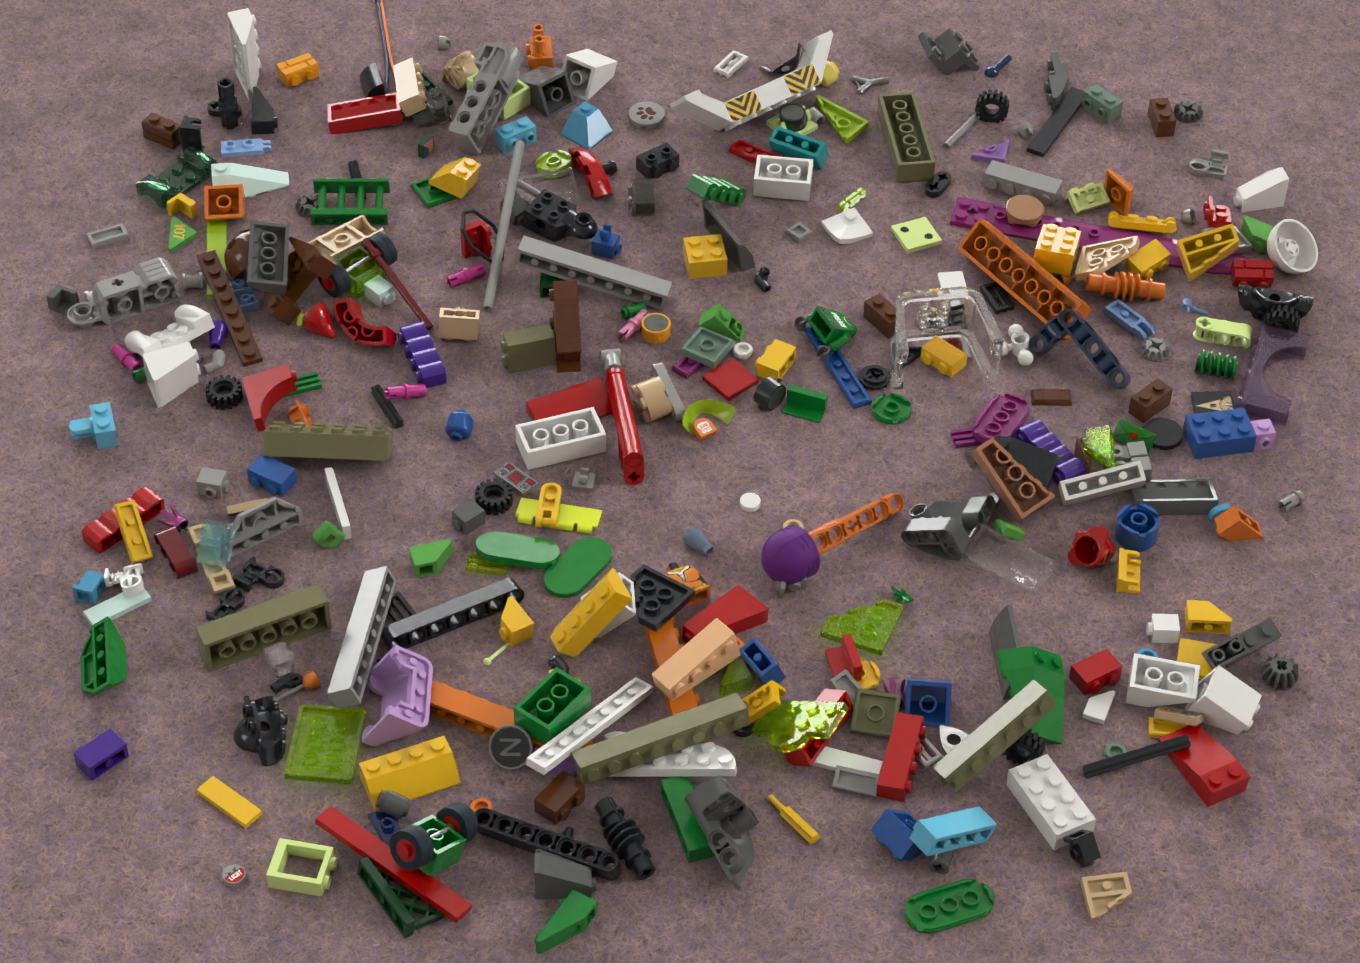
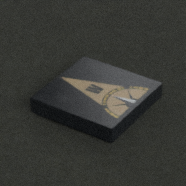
M1231 391L1191 392L1194 414L1235 409Z

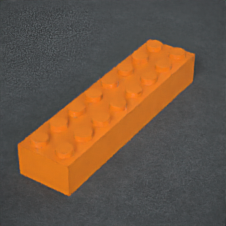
M982 218L978 219L957 247L959 251L1044 324L1064 309L1077 311L1084 320L1092 311V308L995 226ZM1072 313L1067 316V323L1073 321L1074 316ZM1067 334L1063 338L1068 340L1071 337L1069 334Z

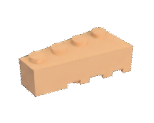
M718 618L714 619L652 673L655 685L672 701L741 656L735 633Z

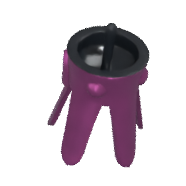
M170 504V508L174 516L165 510L160 511L170 523L160 519L157 520L158 522L169 527L175 526L179 533L181 529L187 531L188 520L184 519L172 504Z
M891 676L890 691L887 689L885 682H882L885 692L901 695L900 707H903L905 679L901 681L898 693L895 677Z

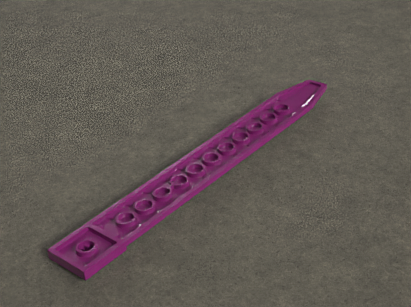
M957 197L950 220V225L972 229L978 219L982 218L995 226L1004 235L1038 241L1043 224H1055L1062 228L1072 227L1081 231L1078 249H1082V246L1138 235L1140 240L1138 249L1157 239L1171 253L1168 266L1183 268L1176 250L1178 241L1176 239L1043 215L1042 219L1036 224V227L1010 224L1005 212L1006 208L994 206V203ZM1231 254L1204 273L1231 275L1233 259L1250 258Z

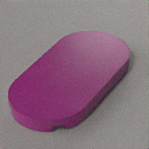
M1010 393L1005 394V396H1000V394L994 396L975 419L972 428L973 436L981 443L991 438L994 439L995 435L1013 438L1017 433V429L1023 425L1029 416L1030 407L1027 405V401L1018 395Z

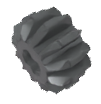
M1278 654L1274 657L1268 656L1266 662L1262 664V680H1266L1267 686L1274 684V690L1278 686H1281L1283 691L1287 687L1292 688L1299 677L1298 664L1294 663V658L1287 659L1286 654L1283 657H1280Z

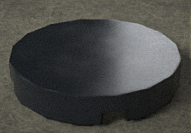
M1162 417L1152 418L1143 426V429L1157 435L1153 448L1170 450L1179 446L1182 441L1183 430L1178 423L1171 419Z

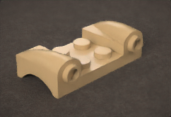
M361 215L307 243L316 246L338 261L352 252L362 249L364 247L362 244L363 239L369 238L377 232L385 234L383 228L379 230L373 228L365 216Z

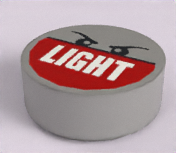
M237 864L227 866L222 872L223 882L228 887L241 886L246 880L245 869Z

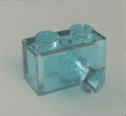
M203 519L197 562L224 566L230 561L232 551L229 549L230 541H233L235 528H232L233 523Z

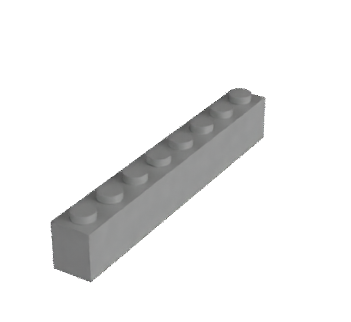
M523 236L514 263L567 281L577 280V284L637 303L644 302L646 306L662 311L664 310L672 285L670 281L527 236Z
M388 566L364 572L327 690L329 699L335 704L337 709L361 703L397 583Z

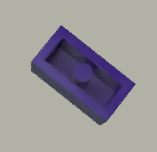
M111 728L74 752L76 766L92 781L129 757L127 744Z

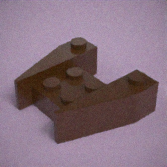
M289 237V241L295 250L288 255L286 295L265 292L266 307L270 314L288 326L301 312L296 301L315 277L319 276L326 281L338 266L327 253L314 245L293 237Z
M577 280L553 281V289H549L550 301H554L553 318H549V324L554 331L557 373L581 371L580 356L582 349Z

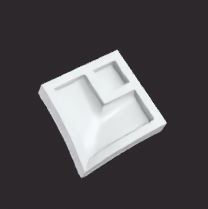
M855 207L821 221L824 229L839 244H851L873 236L872 230Z

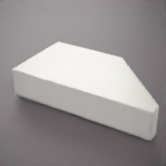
M1112 690L1089 698L1082 718L1104 725L1116 691Z

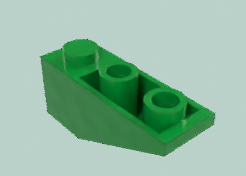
M572 889L567 897H563L556 913H552L549 916L543 931L539 930L534 940L536 943V953L542 954L584 931L597 914V901Z

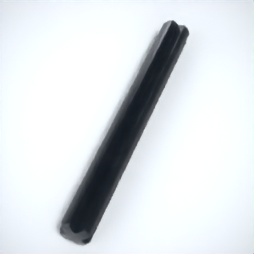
M1185 734L1083 765V774L1086 778H1090L1186 749L1191 746L1189 736Z

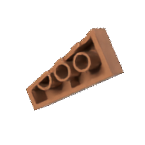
M993 438L970 452L1016 521L1023 519L1055 497L1051 491H1048L1037 478L1035 479L1028 473L1027 469L1014 460L1012 455Z

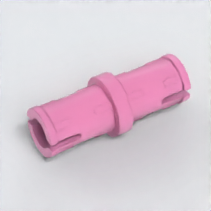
M641 309L635 317L629 318L626 325L616 333L617 337L619 338L625 334L621 340L626 342L631 335L639 332L641 321L644 318L643 315L647 310Z

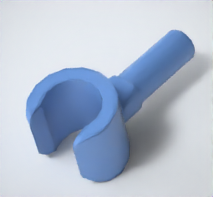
M1183 299V304H1181L1183 312H1185V306H1187L1188 312L1208 315V311L1193 306L1191 299Z

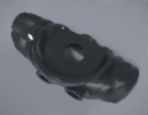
M1239 284L1238 286L1240 305L1245 311H1250L1254 319L1264 321L1265 313L1268 309H1271L1272 306L1277 308L1278 305H1281V308L1288 306L1289 310L1293 308L1294 312L1297 311L1299 313L1298 316L1301 319L1308 314L1314 303V297L1307 294L1297 295L1292 292L1265 289L1263 287L1254 288L1247 284Z
M244 696L245 702L242 709L244 719L238 723L234 731V741L242 750L258 753L262 766H272L279 762L285 753L286 729L284 725H287L288 722L287 713L282 708H279L278 702L273 700V696H265L256 700H250L249 696ZM261 724L267 725L270 730L266 732L261 731Z

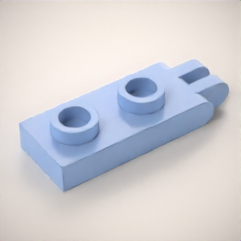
M261 138L221 141L222 157L264 154L266 151H272L271 141Z

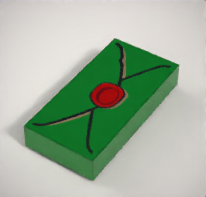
M1124 419L1118 420L1112 438L1124 444L1144 441L1148 454L1151 452L1157 437L1156 434Z

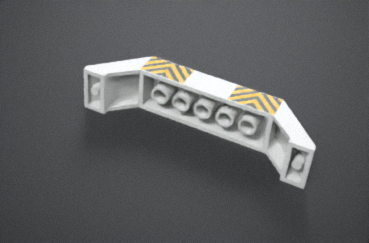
M830 30L801 45L803 51L797 70L723 103L702 94L699 89L669 105L671 109L714 130L725 129V131H728L816 90L815 86L822 81L833 32Z

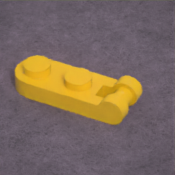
M546 483L541 487L535 528L550 526V529H557L562 489L557 483Z

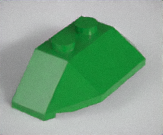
M108 616L90 626V635L85 641L80 656L81 690L93 695H98L127 679L126 645Z

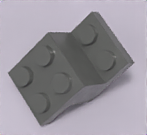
M949 28L936 39L931 35L927 36L924 32L918 35V39L928 59L944 74H952L964 63L972 71L980 69L977 63L978 58L972 52L973 47L968 41H963L959 32H954Z

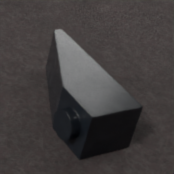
M253 87L251 108L252 134H274L275 128H278V117H274V109L257 87Z

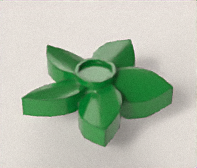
M892 585L893 595L897 597L895 602L901 601L907 604L914 600L904 589L899 591Z

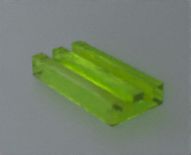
M469 552L465 571L507 577L510 565L490 562L481 558L479 553Z

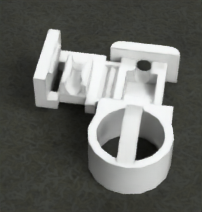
M141 563L125 566L123 568L124 572L110 574L108 568H105L104 580L107 587L120 583L123 594L128 597L138 595L144 590L141 574H144Z

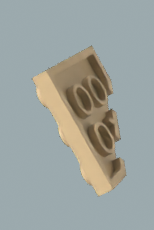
M1138 235L1082 246L1075 271L1076 280L1086 281L1088 273L1100 275L1101 272H1105L1137 252L1140 244Z

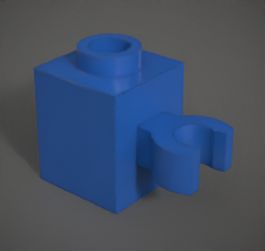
M604 223L603 230L598 229L591 241L593 255L614 259L616 254H620L622 250L620 235L611 233L612 225Z

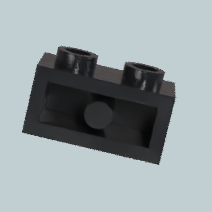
M666 142L637 155L636 169L647 180L659 178L669 171L673 172L679 167L680 154Z

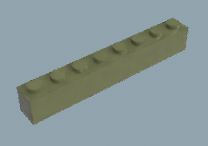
M737 693L728 695L571 752L573 769L583 785L589 784L750 725L748 707Z

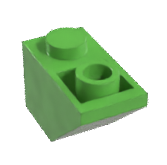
M720 303L703 312L698 325L740 342L745 332V327L742 323L735 319Z
M451 539L409 547L410 562L416 578L434 575L440 571L452 555Z

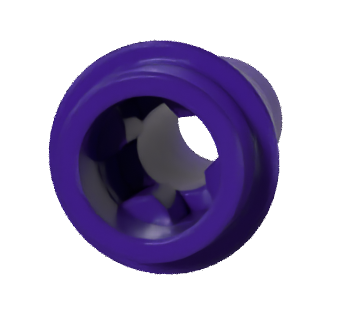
M213 320L215 328L208 331L209 347L211 349H221L228 328L224 321Z

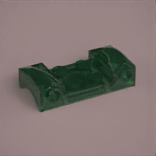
M190 146L178 154V161L155 177L149 174L136 183L137 193L141 196H149L160 208L165 209L168 200L179 193L185 195L212 176L211 164H217V162L202 151Z

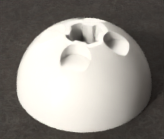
M1284 219L1271 230L1267 240V252L1270 260H1273V264L1278 269L1290 274H1301L1314 268L1318 259V248L1313 235L1305 225L1294 219Z

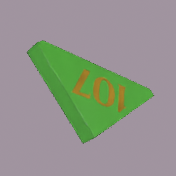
M175 216L171 219L169 253L176 251L198 236L194 229Z

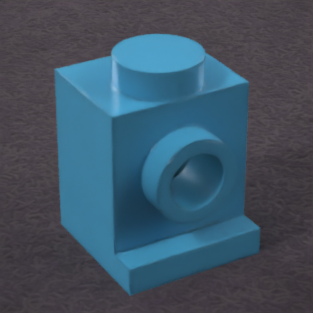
M87 570L84 577L80 578L78 585L74 584L72 587L75 600L95 605L106 587L104 575L96 571Z

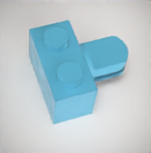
M110 402L89 405L91 417L72 420L69 423L70 435L74 440L92 437L93 441H96L98 449L118 446Z

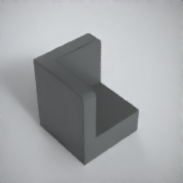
M59 284L46 296L48 308L66 316L68 309L79 303L76 291Z

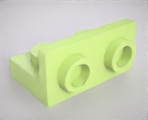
M1091 182L1080 189L1074 187L1068 190L1067 195L1063 198L1065 202H1070L1075 214L1110 203L1102 182L1096 184Z

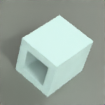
M380 275L364 283L365 297L379 308L391 304L395 299L394 286Z

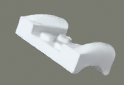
M184 304L175 310L174 315L177 323H172L167 326V329L155 332L150 336L144 335L140 331H132L125 337V344L128 351H131L134 355L138 353L143 357L142 354L189 342L215 328L210 313L196 306Z

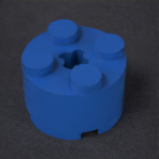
M1138 503V506H1131L1129 504L1121 508L1118 513L1115 529L1116 541L1124 548L1137 552H1143L1154 546L1160 525L1157 511L1146 504Z

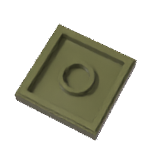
M857 688L850 732L890 738L896 714L899 712L901 695Z

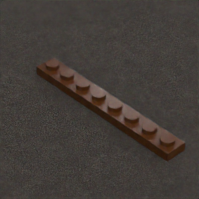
M216 250L198 254L197 261L222 319L226 323L228 333L243 367L263 362L261 353Z

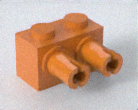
M535 24L533 26V36L529 37V44H526L527 66H531V71L540 66L553 68L551 36H544L542 24Z

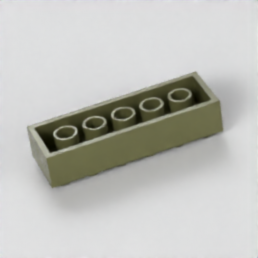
M915 92L878 94L877 113L897 182L930 180L935 172V159Z
M273 421V424H270L263 433V456L388 461L393 450V429H388L386 425H376L375 428H367L365 424L347 427V424L337 423L334 426H326V423H314L313 426L306 425L305 422H293V425H288L284 421Z
M316 584L195 627L199 654L208 672L331 629L329 601L320 585Z

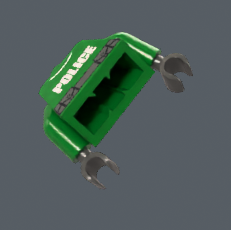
M817 306L814 312L808 314L806 318L804 316H797L795 319L797 331L806 330V323H809L824 344L828 345V347L822 345L818 348L817 356L823 354L821 357L823 362L828 360L829 352H835L849 343L851 336H855L857 332L856 326L851 325L844 314Z

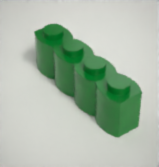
M699 174L692 175L686 187L688 191L706 201L712 200L716 203L722 202L724 204L731 203L735 206L744 201L746 193L745 189L727 179L711 178Z

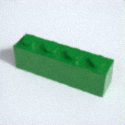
M676 776L661 780V795L688 863L715 857L707 842V837L684 800L687 794L696 789L695 784L690 782L688 776Z

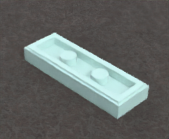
M145 589L140 594L130 597L125 596L122 592L83 611V614L92 626L107 616L114 620L152 600Z

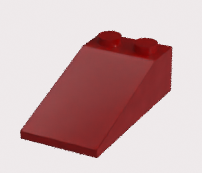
M1188 725L1158 738V742H1162L1185 734L1189 736L1191 741L1189 748L1169 753L1168 756L1207 807L1246 790L1250 779L1248 773L1234 756L1199 725L1196 727Z

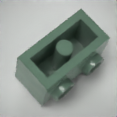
M1097 84L1084 91L1082 108L1108 125L1121 117L1123 101Z

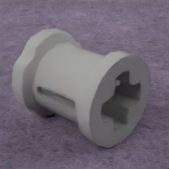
M202 272L193 275L182 274L184 291H187L189 288L200 287V289H204Z

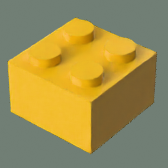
M721 234L683 238V256L689 279L727 275L728 259Z

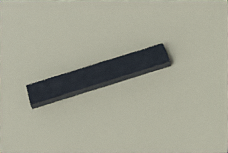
M1071 87L1028 145L1026 152L1040 157L1045 156L1081 107L1084 91Z

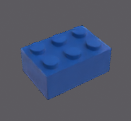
M1244 408L1185 416L1183 433L1194 459L1254 451L1257 435Z

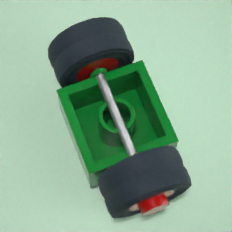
M460 802L452 803L442 808L436 817L432 814L395 832L390 840L391 855L401 868L405 870H416L419 868L427 875L432 876L460 860L465 843L471 841L477 835V817L468 805Z

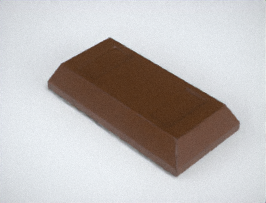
M1069 389L1030 390L1032 405L1072 406Z

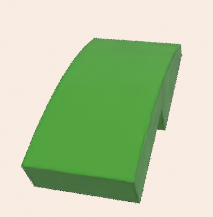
M996 519L993 522L995 531L1000 537L1010 540H1023L1025 533L1020 527L1000 519Z

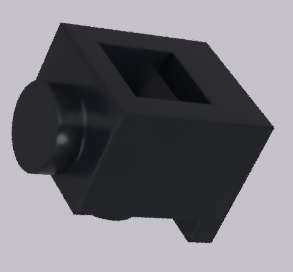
M1082 829L1063 837L1064 842L1070 845V856L1077 863H1080L1082 868L1093 865L1094 860L1101 858L1093 831Z

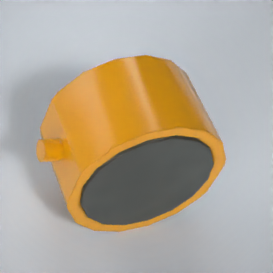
M661 313L646 315L641 321L643 339L653 344L667 341L671 336L670 319Z

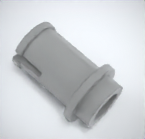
M1293 490L1291 495L1278 501V507L1286 504V506L1280 508L1286 513L1297 505L1301 506L1305 501V496L1302 491Z

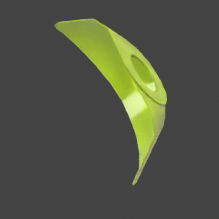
M700 400L687 408L682 423L691 435H695L693 424L696 417L700 414L713 415L728 424L734 416L736 409L732 405L718 400Z

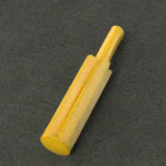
M773 795L768 796L767 800L780 811L779 816L810 845L819 840L820 835L790 806H784Z

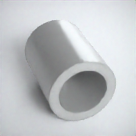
M815 107L809 108L812 116L811 120L816 124L817 121L823 124L826 120L825 116Z

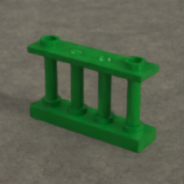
M313 179L314 193H319L318 208H311L312 225H343L361 215L365 216L370 225H388V210L383 208V193H390L389 179ZM327 193H338L337 208H326ZM345 193H357L356 208H345ZM364 193H376L375 208H364Z

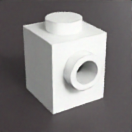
M1152 614L1151 622H1147L1146 633L1151 635L1152 643H1178L1180 634L1178 614Z

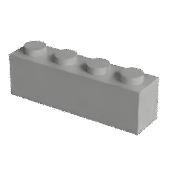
M992 160L984 173L983 186L991 190L995 189L1005 192L1008 195L1033 196L1040 200L1043 205L1054 207L1061 194L1063 180Z

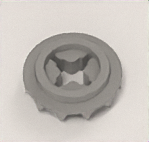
M1155 336L1154 338L1147 337L1146 340H1142L1139 351L1148 360L1162 361L1170 356L1171 347H1169V342H1164L1163 338L1157 339Z

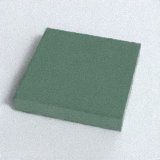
M700 326L680 349V354L715 369L735 346V340Z

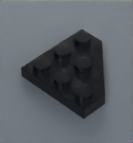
M644 564L630 576V580L634 583L638 623L655 632L695 597L694 589Z

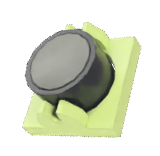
M783 105L778 115L766 120V125L773 131L779 126L802 135H807L818 129V125L811 120L810 110H805L804 105Z

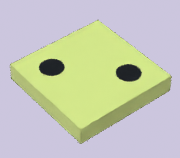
M926 217L891 226V231L907 254L942 244V239Z

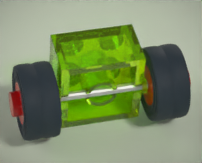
M377 232L368 238L374 247L378 248L383 254L382 258L388 266L397 261V250L386 234ZM361 245L334 260L338 266L326 281L318 276L323 289L335 298L348 292L358 299L365 294L364 283L377 275L386 280L385 273L376 261L374 262L370 258L365 246L363 248Z

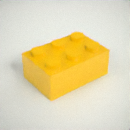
M1043 224L1035 248L1034 260L1050 273L1070 276L1078 252L1081 231L1072 227L1062 228L1055 224Z

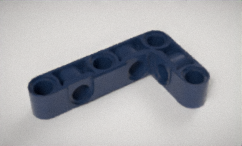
M1062 310L1034 334L1029 341V347L1032 351L1043 354L1049 352L1064 336L1069 334L1112 386L1125 388L1130 383V375L1120 364L1117 357L1080 313L1075 310ZM1072 313L1074 319L1071 323H1067L1066 318ZM1042 339L1044 345L1041 349H1038L1037 342ZM1097 343L1098 350L1096 353H1092L1091 346ZM1121 373L1123 380L1117 384L1115 378Z

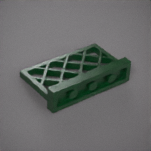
M368 857L359 860L357 875L404 938L413 935L414 930L447 917L440 911L432 910L430 904L428 909L415 906L416 900H424L413 892L404 890L403 885L400 888L389 886L388 880H396L383 871L377 870ZM400 896L413 898L412 905L401 902ZM412 912L424 914L425 918L415 921L412 917Z

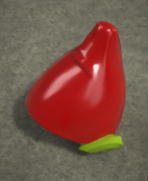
M323 302L314 305L305 314L301 312L299 317H297L298 326H303L308 331L333 339L336 337L329 308Z

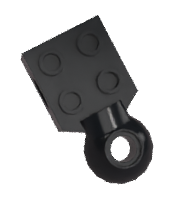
M543 189L524 210L522 226L553 242L564 238L567 231L573 237L585 240L593 238L598 231L597 223L589 213H577L575 204L546 189Z

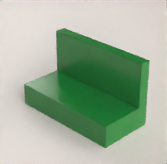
M789 385L787 401L781 413L820 423L827 409L828 394Z

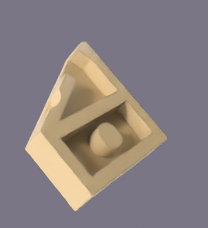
M1127 872L1081 877L1080 880L1091 921L1104 915L1132 895Z

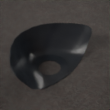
M801 42L798 43L796 56L783 62V65L774 71L765 66H760V68L766 73L780 74L795 70L799 64ZM784 66L789 68L787 71H782L781 69Z

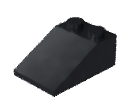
M995 435L994 440L1048 490L1059 456L1016 438Z

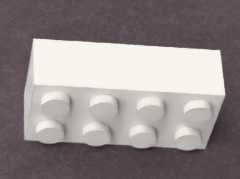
M594 407L515 425L516 444L528 470L606 452V433Z
M1048 754L1008 770L1007 787L1053 850L1069 845V843L1063 840L1065 836L1082 829L1094 832L1096 818Z

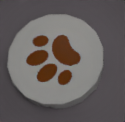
M639 102L629 110L630 122L639 128L646 127V129L658 127L665 118V110L654 102Z

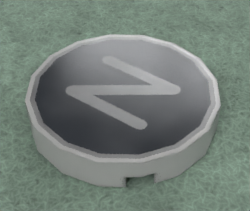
M508 724L494 731L490 738L489 751L496 764L502 768L512 770L526 764L527 757L533 754L534 742L530 733L528 734L525 728L516 724Z

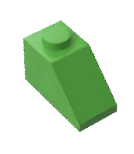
M1245 215L1241 229L1243 235L1253 245V249L1256 252L1268 255L1267 240L1274 227Z

